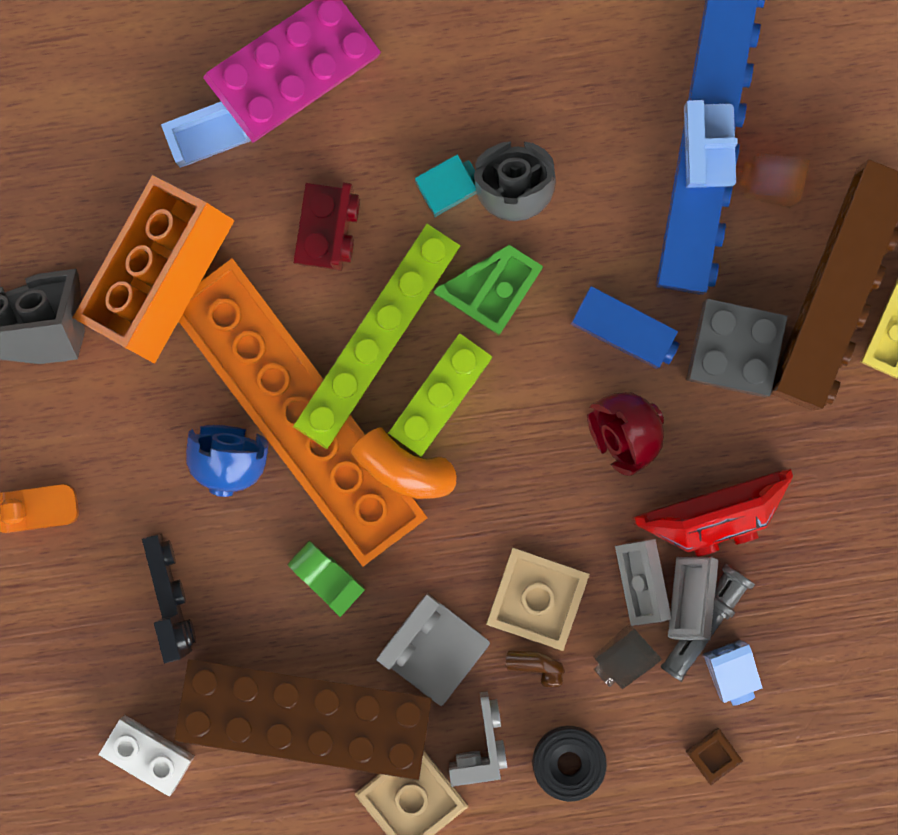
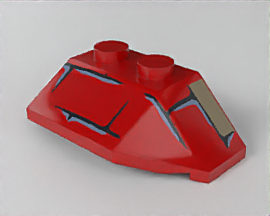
M784 469L642 513L633 516L632 519L634 525L686 552L695 550L697 557L714 553L720 550L718 545L720 542L734 538L735 545L759 538L757 531L767 528L793 478L792 470Z

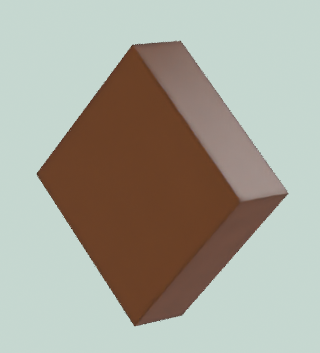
M719 728L686 750V753L710 785L744 762Z

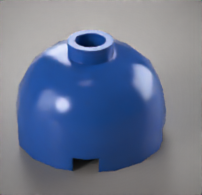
M225 425L201 426L200 434L196 435L193 429L190 430L186 449V464L190 474L201 485L209 488L211 494L216 496L229 497L234 492L250 487L263 474L267 460L269 442L262 435L256 434L255 441L245 437L246 429Z

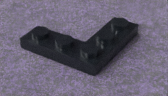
M162 534L143 538L142 543L162 619L154 622V627L165 664L180 660L192 652L191 645L196 643V636L191 619L184 620L180 605L186 603V598L181 580L174 581L170 565L176 564L171 541H163Z

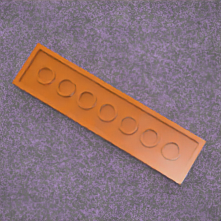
M233 258L203 279L178 322L362 567H364L428 517L414 498L397 493L376 480L351 454L354 445L365 435L351 415H349L328 449H325L293 428L323 382V377Z

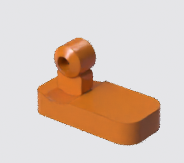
M67 484L0 493V532L2 533L69 525L74 523L79 516L77 493L72 486Z

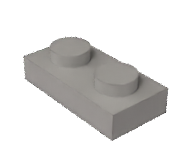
M656 539L615 546L631 626L672 619Z

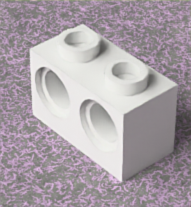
M126 715L119 719L99 753V756L169 797L175 791L195 757Z

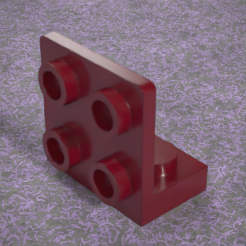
M343 182L342 188L305 183L294 264L342 271L343 262L351 263L354 239L353 235H348L350 222L357 223L360 208L359 195L354 194L351 183Z

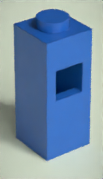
M592 286L589 288L570 324L655 369L660 368L662 362L669 365L680 343L674 340L678 333L677 330Z

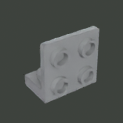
M426 593L376 660L390 670L392 668L426 696L432 698L435 703L442 706L485 652L490 642L435 598Z
M488 691L480 692L489 756L481 757L480 751L456 754V761L449 762L451 787L501 780L499 769L507 768L503 740L495 741L493 728L501 727L497 699L489 700Z

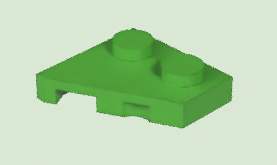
M508 245L457 277L438 286L434 294L497 335H500L543 269V266L516 248Z

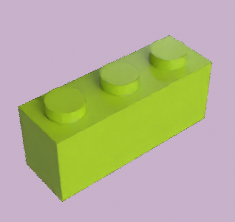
M459 333L388 434L422 457L493 357Z

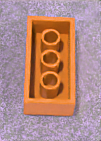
M152 175L72 318L155 364L235 220L207 202Z

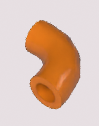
M382 427L368 432L352 448L351 454L360 465L376 480L397 493L416 499H434L447 496L456 486L457 477L455 469L446 458L433 457L423 459L414 456L401 448Z

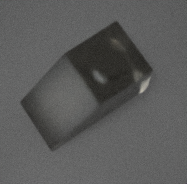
M628 624L593 656L599 663L593 670L609 687L616 682L621 689H624L662 659L642 636Z

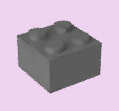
M706 299L702 303L686 381L764 398L771 396L788 316Z

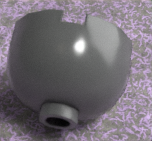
M511 141L502 142L488 148L476 161V171L474 173L476 193L479 201L490 214L508 221L527 220L542 212L551 201L555 191L556 176L553 158L544 148L530 142H524V147H511Z

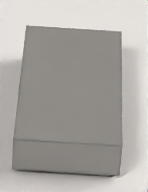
M676 557L670 612L672 619L669 621L668 631L669 638L674 640L711 639L718 570L717 559L713 557Z

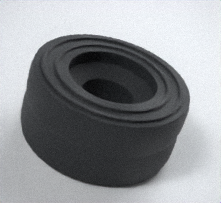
M561 726L546 733L537 743L533 753L532 766L538 784L548 795L561 801L573 802L589 797L600 787L606 774L607 761L601 744L593 734L580 727ZM573 752L580 757L581 767L578 772L573 775H565L558 769L557 762L563 753Z

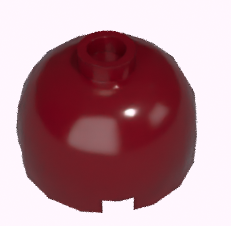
M632 392L613 393L590 405L589 408L594 409V411L587 414L590 433L601 454L606 453L608 448L610 454L616 460L610 465L616 471L625 476H632L654 461L663 447L664 417L657 405L649 403L643 397Z

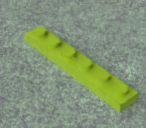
M426 224L293 428L325 449H328L461 245L429 224Z

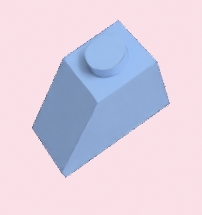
M738 640L703 654L721 701L725 703L731 700L732 706H736L755 698L754 691L761 689L762 685L749 644Z

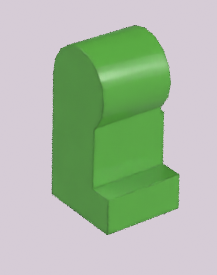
M310 540L287 564L339 617L346 612L366 589L337 561L325 554Z

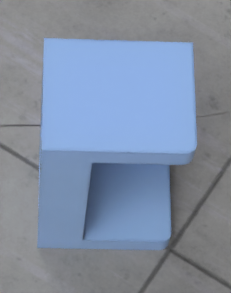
M222 102L161 124L175 163L180 168L251 141Z

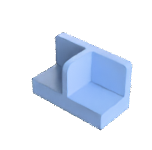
M704 100L687 101L684 105L686 188L734 186L736 184L735 147L738 145V139L735 138L733 105L704 104Z

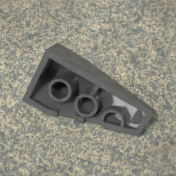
M77 269L39 273L25 278L27 285L7 292L4 291L3 287H0V360L45 364L78 359L85 334V326L72 318L82 301Z

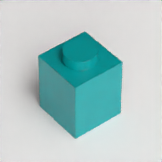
M458 154L415 178V183L434 217L477 194L474 185L475 169L469 160L462 163Z

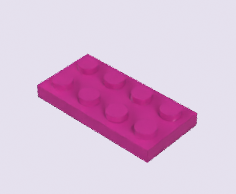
M314 0L206 72L203 79L252 143H254L378 58L381 51L342 0Z

